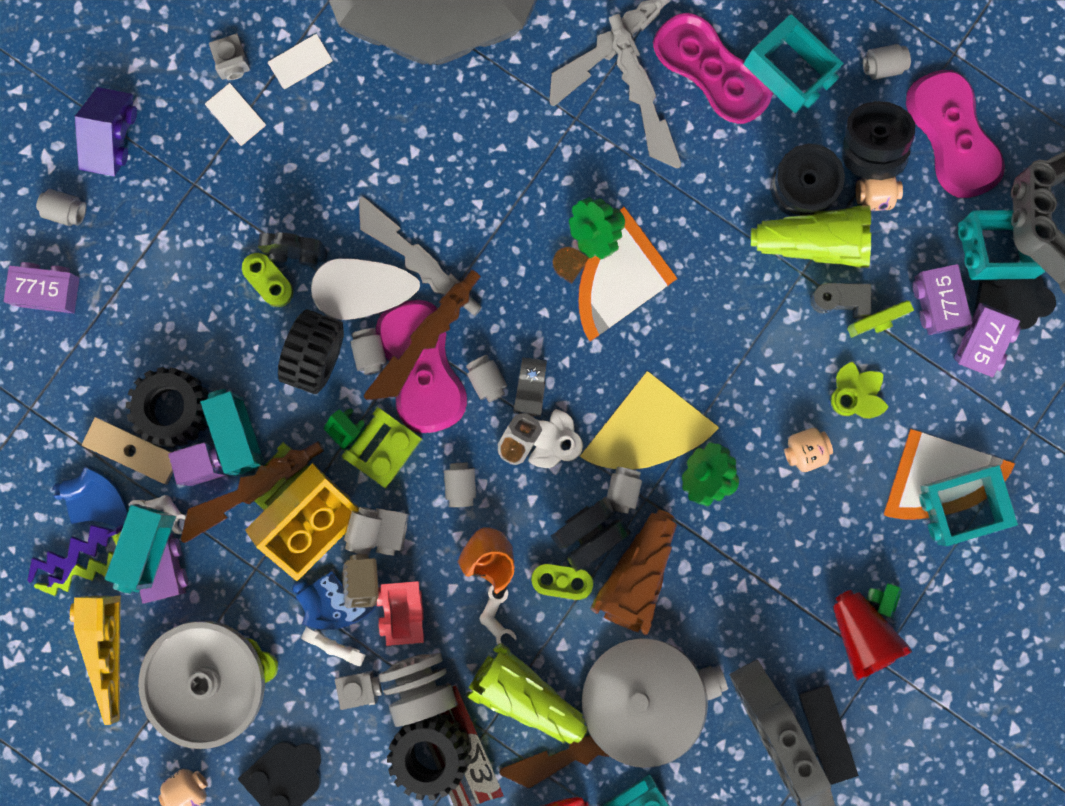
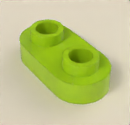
M252 253L244 259L242 263L244 277L269 305L284 307L290 303L294 294L293 287L266 255ZM255 263H261V270L257 273L252 272V266ZM277 285L281 286V293L276 296L272 295V288Z
M542 564L533 571L531 577L534 589L538 593L547 596L582 600L588 597L593 589V580L590 574L583 569L576 572L573 567ZM545 573H549L553 577V581L549 585H544L541 582V576ZM575 578H580L583 581V587L579 590H575L571 586L572 580Z

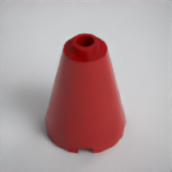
M848 590L835 598L837 604L833 606V610L853 676L857 681L891 665L896 659L912 653L911 648L904 639L878 613L861 592L854 594L852 590Z

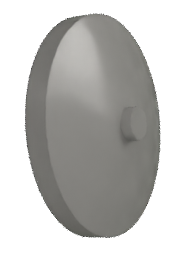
M214 621L188 622L174 627L161 635L146 653L139 673V696L148 720L162 736L175 744L187 748H214L226 744L242 734L256 718L265 692L263 666L252 644L235 629Z
M633 639L613 646L594 663L584 684L582 710L590 735L606 754L626 765L642 768L656 767L678 759L695 744L706 722L708 697L704 680L698 668L685 653L663 641Z

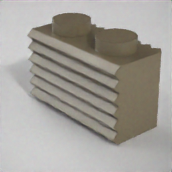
M367 554L350 556V560L344 563L342 572L344 606L346 608L373 607L376 605L379 597L376 559H369Z

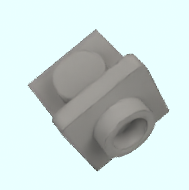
M238 34L209 43L216 64L215 69L222 80H235L242 77L244 72L250 71Z
M373 670L335 678L340 710L367 704L369 706L375 705L378 702V696L382 695L379 677H374Z

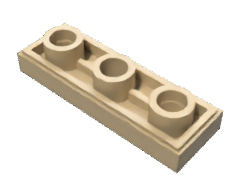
M94 418L82 446L163 484H168L173 474L168 455L172 452L99 418ZM134 446L136 453L131 457L129 449Z

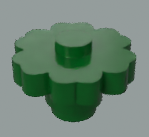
M588 197L572 207L574 216L569 219L571 236L578 240L579 250L585 253L588 258L597 256L600 260L618 251L617 240L622 238L621 230L625 227V218L622 212L617 208H612L602 198L593 200Z
M710 442L706 445L705 449L697 448L693 455L689 457L687 461L689 469L682 474V489L688 493L690 501L699 505L709 506L713 500L721 501L724 496H730L737 490L739 477L736 474V458L730 456L728 448Z

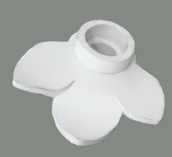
M555 409L550 417V422L539 421L542 432L534 444L536 448L531 453L528 461L537 467L552 468L561 460L572 461L581 454L583 449L582 439L574 432V421L567 413ZM570 440V449L564 451L562 449L563 442Z

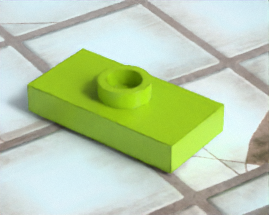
M906 300L852 323L848 326L847 330L851 338L872 329L877 334L893 327V320L914 311L911 302Z

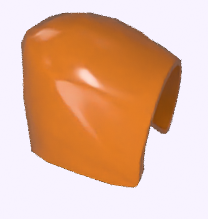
M483 527L477 530L466 543L457 560L465 576L473 575L485 578L493 585L494 593L496 594L510 583L514 575L513 547L504 533L491 527Z

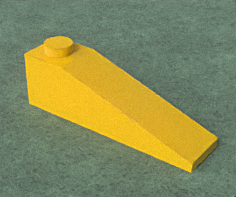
M121 596L74 597V603L70 606V620L74 622L75 635L104 725H111L120 721Z

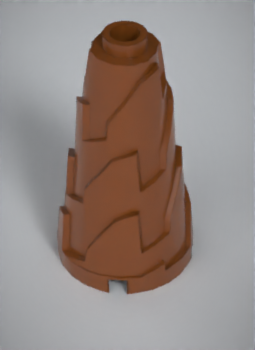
M657 510L656 514L651 513L641 531L635 536L627 551L616 564L607 582L594 599L590 608L593 612L598 614L602 610L606 612L604 615L605 619L639 633V630H641L644 635L648 634L652 626L655 606L662 588L664 571L677 524L673 522L675 518L673 515L662 510Z

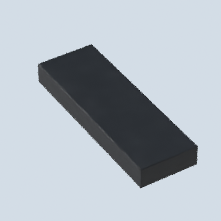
M826 684L798 693L821 767L830 785L859 776L830 686Z

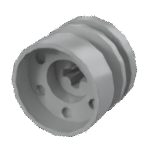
M441 652L419 654L394 663L389 669L378 674L380 683L394 679L396 684L383 690L384 695L399 693L401 699L389 706L395 727L430 718L457 706L458 703L452 685L443 684L437 686L435 682L436 679L447 673L446 667L431 670L430 667L443 661Z

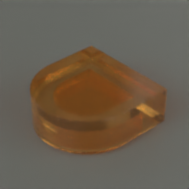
M564 247L555 253L553 269L558 276L573 284L589 260V257L572 247Z

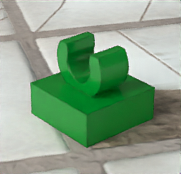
M352 408L347 409L344 413L340 409L330 416L323 427L343 450L354 442L365 423L361 420L358 424H353L349 419L354 412Z
M887 583L885 592L870 588L866 599L880 604L878 613L893 619L902 589Z

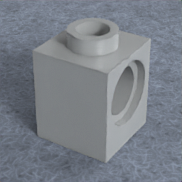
M376 508V511H378L377 517L382 518L375 545L377 547L376 553L394 556L395 550L403 551L410 514Z

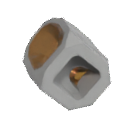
M527 413L514 416L498 443V453L501 459L513 465L524 462L542 432L537 419Z

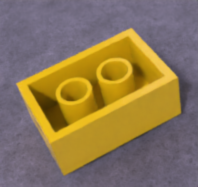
M312 463L245 531L261 552L293 579L298 581L346 533L351 512L359 511V508L348 495Z

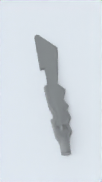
M671 0L642 1L636 10L628 11L622 17L624 28L630 33L631 37L639 29L643 32L660 14V10ZM612 29L609 32L597 35L596 48L552 73L550 89L551 106L557 105L590 78L591 74L588 71L602 59L610 60L617 54L612 47L614 40Z
M615 14L608 18L614 34L612 47L618 54L617 66L623 72L621 79L629 85V100L639 104L641 107L649 156L674 168H680L681 162L665 119L659 121L653 104L656 94L646 71L638 62L637 56H640V53L630 33L624 28L620 14Z
M361 197L359 199L360 230L405 256L406 269L419 273L422 282L429 283L434 293L446 295L456 283H460L451 273L449 276L445 274L438 262L419 244L411 245L397 233L401 228L366 198ZM470 295L469 303L463 306L474 316L482 309V306L472 299Z

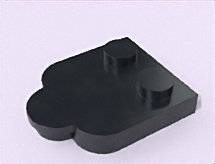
M284 232L259 234L258 248L266 256H269L271 261L286 263L287 258L299 259L300 264L317 266L318 262H326L327 249L317 239L300 237L296 234Z
M1041 275L1036 279L979 280L974 313L980 302L1014 315L1020 320L1018 324L1021 327L1020 330H1025L1032 327L1038 318L1046 317L1054 311L1056 298L1052 291L1044 287Z
M281 741L266 752L238 780L260 806H302L317 792L321 785V775L317 770L321 764V753L316 746L309 743L296 746L292 742Z

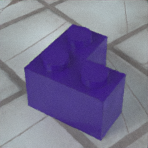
M97 87L75 115L79 170L115 177L121 166L126 165L128 149L124 147V138L127 129L131 124L135 123L137 118V108L133 106V94Z

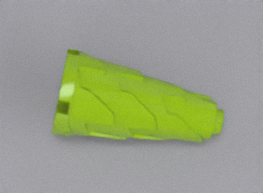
M860 205L847 209L819 211L811 215L762 221V223L757 224V228H751V246H757V251H761L763 254L813 259L818 263L869 268L871 254L870 205Z
M499 643L493 649V651L498 653L495 659L489 655L487 656L469 686V689L472 691L467 692L466 697L477 704L485 705L497 713L511 717L526 726L537 728L562 743H565V741L569 744L574 741L579 743L588 729L584 725L585 719L582 717L583 714L563 700L527 664L512 654L508 647Z

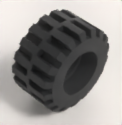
M309 309L304 310L294 321L285 340L278 364L279 381L314 395L318 394L330 378L339 356L344 337L343 322Z
M164 367L157 368L156 372L149 370L144 373V379L138 378L134 382L137 385L136 389H130L127 394L132 396L131 402L126 401V408L130 409L131 413L126 416L128 421L134 424L132 429L135 433L142 435L141 438L153 444L175 447V445H187V441H194L199 437L197 435L199 431H205L207 428L204 425L206 418L200 402L206 400V395L209 393L206 388L201 386L202 383L197 378L171 367L170 369ZM177 390L183 397L184 411L175 423L168 426L162 425L155 416L156 401L164 392Z
M443 714L441 718H438L435 715L404 725L394 736L388 748L391 752L387 755V763H392L388 771L390 776L396 775L397 779L394 783L397 787L403 785L406 788L403 793L410 796L414 792L416 793V799L423 800L428 795L430 801L436 800L439 794L442 798L447 796L452 789L454 790L459 785L471 762L472 756L469 753L472 746L471 742L466 743L468 737L466 730L462 732L458 730L461 724L457 720L452 724L448 721L450 716ZM427 741L436 744L444 753L446 766L439 770H432L421 765L415 756V743Z

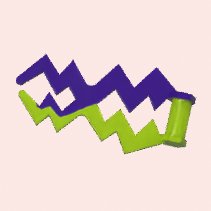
M91 525L88 542L73 536L71 537L67 557L60 556L52 551L47 552V562L33 557L27 581L31 583L34 580L38 568L50 573L48 575L49 584L36 583L34 588L56 596L58 588L69 592L73 575L91 581L94 580L96 572L105 577L113 552L109 551L107 565L90 558L86 569L78 564L80 551L96 557L98 544L100 543L107 547L109 537L111 536L117 545L123 525L113 529ZM56 567L64 570L62 579L51 575L55 573Z

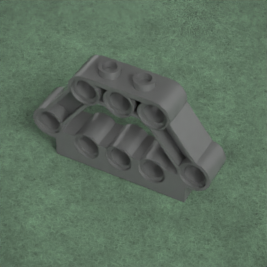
M1064 151L1046 161H1034L1014 179L1011 190V197L1013 198L1011 223L1013 225L1015 246L1021 253L1030 256L1059 284L1063 294H1065V235L1057 229L1054 221H1052V212L1057 207V201L1053 193H1051V187L1065 181Z
M756 659L730 673L729 676L735 687V692L792 801L797 806H836L831 793V785L799 723L760 662Z

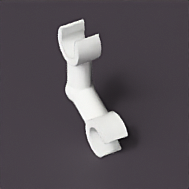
M168 495L148 501L133 500L128 504L129 506L140 504L141 506H148L157 510L163 509L164 512L175 515L176 519L172 531L176 534H182V531L177 526V522L181 518L185 520L186 514H181Z
M491 585L488 590L489 600L483 613L480 615V622L496 637L497 644L501 643L500 638L505 633L510 634L516 640L514 632L510 629H505L494 618L500 603L504 602L508 597V589L505 590L502 598L496 599L492 595L494 587Z
M307 626L301 636V639L318 646L327 654L338 656L357 666L362 665L366 656L360 653V650L339 644L335 640L324 636L322 632L316 629L312 630Z

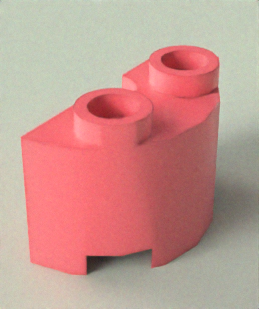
M419 581L381 584V587H378L379 597L377 606H383L384 617L379 618L380 636L386 637V646L424 643L422 622L424 614Z

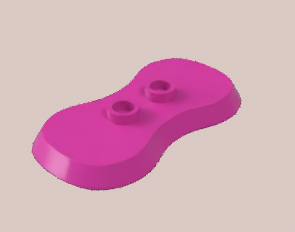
M691 13L677 14L667 20L657 31L653 40V48L660 62L672 72L694 82L704 92L711 107L721 118L736 124H744L756 119L768 107L773 92L743 65L744 60L733 55L723 45L715 29L704 18Z
M953 70L935 71L915 81L907 92L906 106L915 124L927 135L931 142L935 156L936 176L941 186L948 193L958 198L975 197L993 189L1002 180L1004 175V158L998 146L986 135L979 124L976 114L975 93L970 82L963 75Z
M410 300L381 314L377 321L376 333L381 337L384 353L389 361L393 356L398 360L412 343L411 334L427 316L438 309L436 306L424 300ZM446 332L439 335L436 348L422 351L400 394L396 397V409L400 419L409 429L415 432L431 433L446 429L457 423L466 410L467 395L465 388L451 369L446 357Z

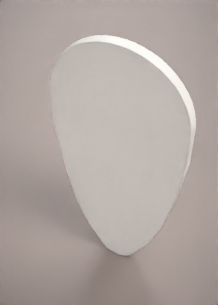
M334 259L328 261L317 270L311 284L312 297L316 306L325 315L337 320L362 318L386 311L411 298L420 288L419 280L405 270L379 262L359 259Z

